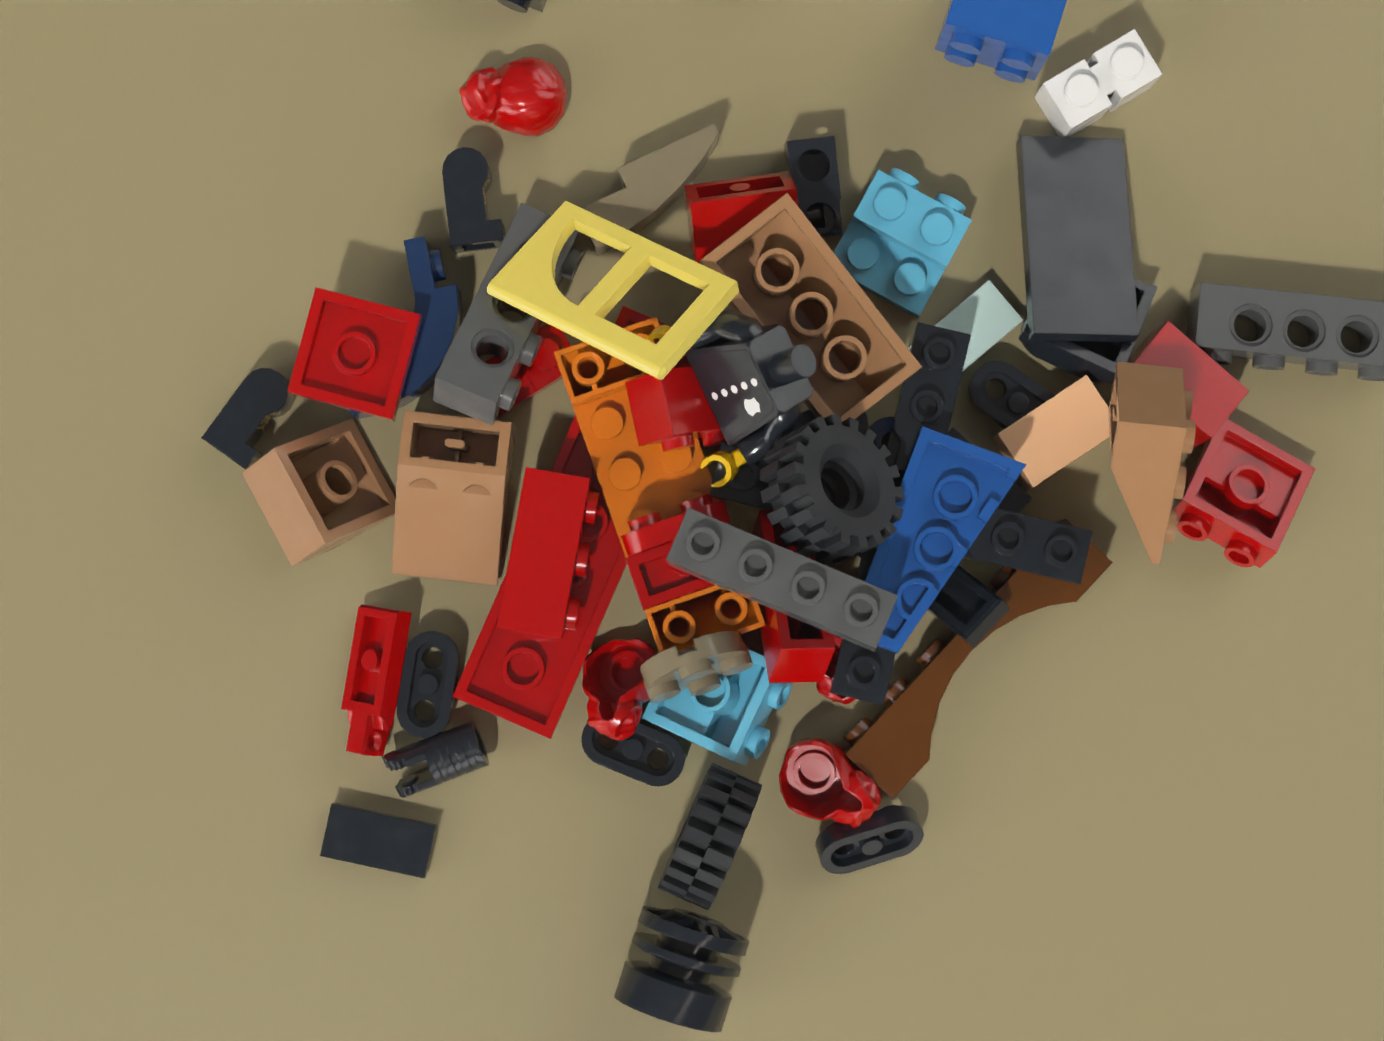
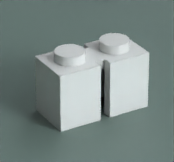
M1133 29L1093 53L1088 62L1083 59L1043 83L1034 98L1058 137H1070L1101 119L1108 109L1112 112L1151 89L1161 77L1162 72L1136 30Z

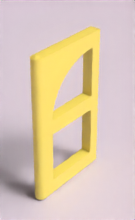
M565 201L489 282L487 293L662 380L739 293V288L736 280ZM575 230L625 253L578 306L570 302L559 291L555 283V269L559 254ZM650 266L703 290L657 344L604 319Z

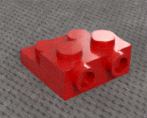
M1227 419L1215 435L1206 441L1195 466L1187 473L1183 498L1175 499L1173 502L1172 511L1177 512V529L1189 539L1204 541L1208 538L1224 547L1226 559L1237 566L1252 567L1255 565L1261 568L1278 552L1315 468Z

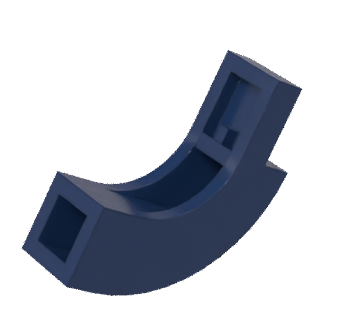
M425 236L403 240L415 297L414 313L420 314L423 319L399 408L416 400L434 385L437 372L463 320L461 291L456 284L438 287V281L446 280L440 249L431 250ZM350 410V414L357 419L373 416Z

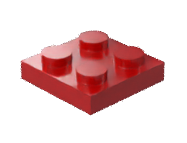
M315 287L287 392L395 421L423 317L417 313Z

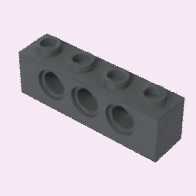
M520 204L437 372L433 401L492 426L501 408L507 411L511 410L522 381L515 379L522 364L531 367L541 346L543 337L537 335L542 321L487 293V286L552 215L526 204ZM577 230L571 234L564 244L556 263L555 283L558 288L563 277L569 280L574 278L584 253L583 250L576 248L579 231ZM514 311L522 315L523 318L509 320L503 317L501 313ZM492 354L499 357L503 362L487 364L480 360L479 357Z
M1204 282L1190 290L1186 336L1219 365H1229L1232 363V357L1253 359L1252 367L1256 369L1284 370L1285 363L1305 365V373L1311 375L1336 376L1339 368L1358 370L1357 378L1361 380L1384 381V301ZM1238 315L1246 316L1254 322L1256 336L1252 342L1244 341L1237 336L1234 330V321ZM1290 321L1300 322L1306 327L1309 338L1305 347L1296 346L1290 341L1287 334ZM1344 326L1353 328L1360 336L1361 346L1357 353L1348 351L1341 342L1340 336Z
M690 508L687 509L666 558L671 567L873 652L877 648L898 598V595Z

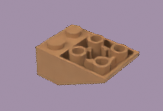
M1117 361L1109 402L1111 470L1151 563L1160 564L1164 543L1173 544L1175 539L1177 512L1172 511L1174 499H1182L1184 495L1186 467L1181 466L1183 453L1191 454L1195 441L1196 423L1190 420L1193 406V391L1184 390L1183 368Z
M404 410L397 465L392 574L498 586L516 427L511 422L495 421L492 426L475 418Z

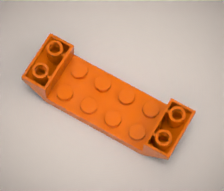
M656 316L627 326L624 329L646 339L660 325ZM660 338L654 339L650 342L657 344ZM582 342L556 351L554 355L621 546L627 558L628 555L621 536L631 532L628 522L654 512H659L661 520L681 514L682 511L679 504L709 494L712 477L708 466L700 468L705 457L698 438L694 439L695 446L672 452H663L661 443L646 446L638 445L625 382L647 375V373ZM711 497L713 503L720 501L719 498ZM716 585L644 610L659 653L673 646H676L679 653L694 647L693 639L722 631H738L740 634L766 625L757 602Z

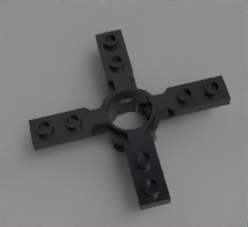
M920 322L917 323L910 352L922 368L902 383L887 446L891 455L885 458L889 467L897 465L900 477L896 479H903L922 426L948 435L970 342V334ZM722 442L720 451L732 452L738 447L736 445L728 446L727 443ZM763 459L752 466H749L746 462L739 467V473L733 481L721 487L711 486L709 494L711 497L774 511L771 503H762L760 491L769 487V483L760 481V470L770 464ZM717 461L711 485L723 479L726 475V468L722 462ZM821 477L822 487L826 496L836 506L833 490ZM997 508L964 555V558L1079 585L1081 584L1093 531ZM875 547L858 555L861 559L856 576L857 579L865 582L877 550ZM841 639L829 692L884 705L896 653L878 646L875 652Z

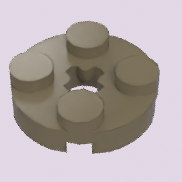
M722 631L693 639L694 647L678 653L676 646H673L644 662L640 667V671L650 702L657 703L678 695L681 690L689 688L691 696L711 692L722 685L719 676L734 675L752 667L753 662L740 632Z

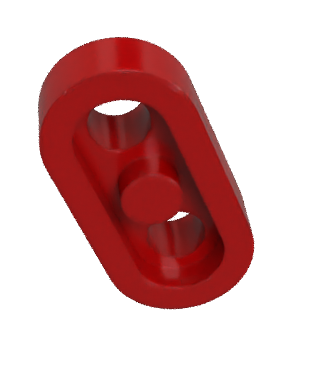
M705 494L679 504L682 511L679 515L661 520L659 512H654L628 522L631 532L621 536L628 557L674 541L688 508L724 523L731 522L724 500L713 503L711 495Z

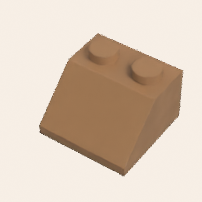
M353 418L275 447L242 472L292 567L326 553L395 516L396 498Z

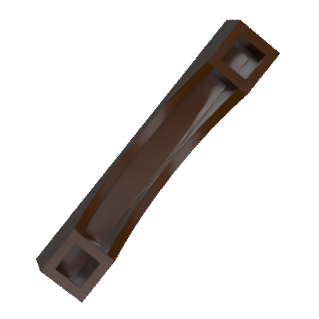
M1066 518L1057 521V523L1073 526ZM1090 542L1081 584L1079 585L1001 567L989 580V583L995 588L992 592L1003 599L1010 609L975 647L992 632L1021 615L1051 605L1077 602L1113 562ZM955 633L945 642L938 637L935 638L917 657L916 661L922 667L908 682L900 676L887 689L884 701L886 706L871 721L864 715L843 737L849 743L843 751L845 755L892 799L930 760L931 734L939 703L952 676L974 649Z

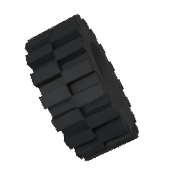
M831 414L825 418L823 416L816 418L774 443L775 447L768 450L763 459L770 465L760 470V481L769 483L768 488L760 491L762 503H771L774 509L773 512L767 514V517L772 526L780 522L784 528L779 537L786 545L796 541L798 543L796 553L805 557L814 554V561L821 564L832 561L833 565L855 557L885 542L884 539L892 536L897 529L893 523L901 520L903 509L897 507L895 503L904 499L903 488L894 486L893 480L900 477L897 465L889 467L885 460L886 457L891 455L885 444L877 448L873 443L877 435L872 430L867 428L859 432V421L849 417L841 422V415ZM821 477L833 490L836 506L826 496L822 487Z
M714 763L711 764L674 845L658 889L709 910L742 841L743 834L758 801L762 784Z

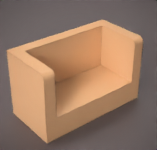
M1085 375L992 437V440L1003 456L1027 464L1018 476V479L1027 491L1110 437L1109 407L1089 377Z

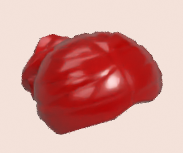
M535 57L519 58L497 69L490 67L476 70L471 73L468 80L459 89L462 104L470 119L493 123L505 131L524 136H540L553 130L564 116L567 104L566 84L562 75L553 64Z
M641 638L628 640L612 639L599 645L587 655L584 661L582 686L584 693L589 698L587 703V723L590 727L611 739L620 741L635 733L636 726L642 715V704L649 700L640 667L648 659L658 654L657 650L650 643Z
M805 738L787 750L779 773L780 792L787 807L795 813L814 820L832 818L838 823L850 824L851 827L855 828L870 819L873 812L879 808L882 799L880 788L860 770H853L850 760L838 746L822 738Z

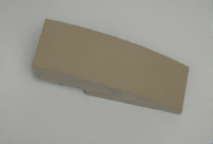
M713 123L618 167V176L623 189L586 205L582 209L637 234L668 209L683 194L684 185H690L703 169L718 144L719 132L715 124ZM588 236L597 256L613 248Z

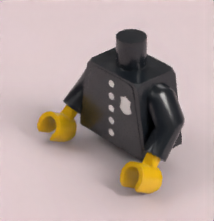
M723 310L692 345V348L685 353L727 445L730 446L736 443L738 447L732 452H715L702 461L701 469L714 461L722 462L726 468L725 477L711 485L712 487H721L733 481L737 477L741 465L747 462L749 466H752L762 460L767 451L775 447L774 443L795 430L801 418L799 404L810 398L813 392L808 377L812 376L816 370V358L812 350L803 344L793 346L783 326L780 324L762 326L757 319L732 310ZM662 325L655 328L646 340L661 339L671 326Z

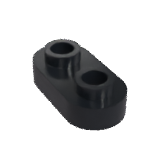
M991 361L982 365L974 372L968 386L972 404L1004 429L1055 396L1017 368L1003 361ZM996 380L1003 385L1004 393L1001 398L993 399L987 395L985 387L988 381Z
M427 631L418 634L409 642L405 651L397 703V718L401 727L415 737L428 738L442 732L449 724L452 716L454 697L452 696L456 689L460 653L454 640L444 633ZM432 647L439 649L443 655V661L437 668H430L424 661L425 652ZM422 700L430 701L435 707V714L429 721L420 719L416 713L417 705Z
M639 722L632 736L620 740L616 747L606 749L601 746L599 742L600 733L596 729L590 727L588 723L583 729L581 742L587 757L594 763L647 785L659 787L675 781L683 770L685 762L683 748L677 739L665 732ZM653 749H663L668 754L669 761L665 767L656 769L649 764L648 754Z
M889 805L874 811L870 819L855 828L851 827L850 824L838 822L830 824L818 835L815 848L820 863L826 871L834 874H845L911 853L921 844L924 832L918 816L912 808L902 805Z

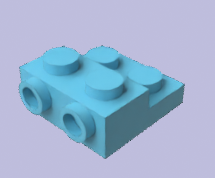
M891 168L889 174L878 169L834 254L862 289L918 318L972 220L963 215L966 207L955 198L938 193L934 200L916 190L919 181L912 175L897 168Z
M748 649L753 662V666L734 675L719 676L722 685L702 695L691 696L689 688L681 690L678 695L657 703L649 701L642 718L722 757L747 766L750 757L758 759L764 752L770 738V730L764 728L772 709L780 710L786 704L792 690V683H769L765 656Z

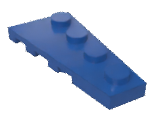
M922 426L900 485L903 488L904 499L895 503L897 507L903 509L901 520L893 523L897 528L893 535L884 539L885 542L878 545L865 580L869 584L898 595L877 645L878 647L894 653L900 651L1027 464Z

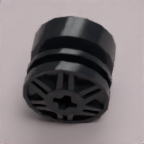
M642 906L638 922L659 932V935L634 932L631 943L644 952L651 954V961H625L614 998L632 1009L660 1020L700 1031L721 1032L732 995L720 986L712 983L713 975L739 977L741 966L720 956V953L745 956L749 940L732 932L723 923L695 912L679 908L661 909Z

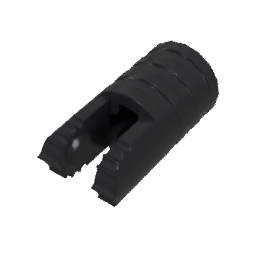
M473 721L419 740L382 756L386 768H389L390 771H397L424 760L427 761L429 767L404 776L403 779L399 780L395 788L402 798L489 766L485 745Z

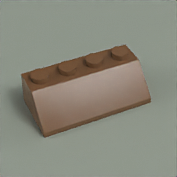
M788 193L700 260V264L737 281L739 293L728 304L732 311L755 318L762 326L780 324L786 329L793 346L803 344L812 350L816 358V370L808 379L813 392L812 396L803 402L815 418L821 416L825 418L831 414L841 415V422L849 417L856 419L922 368L917 359Z

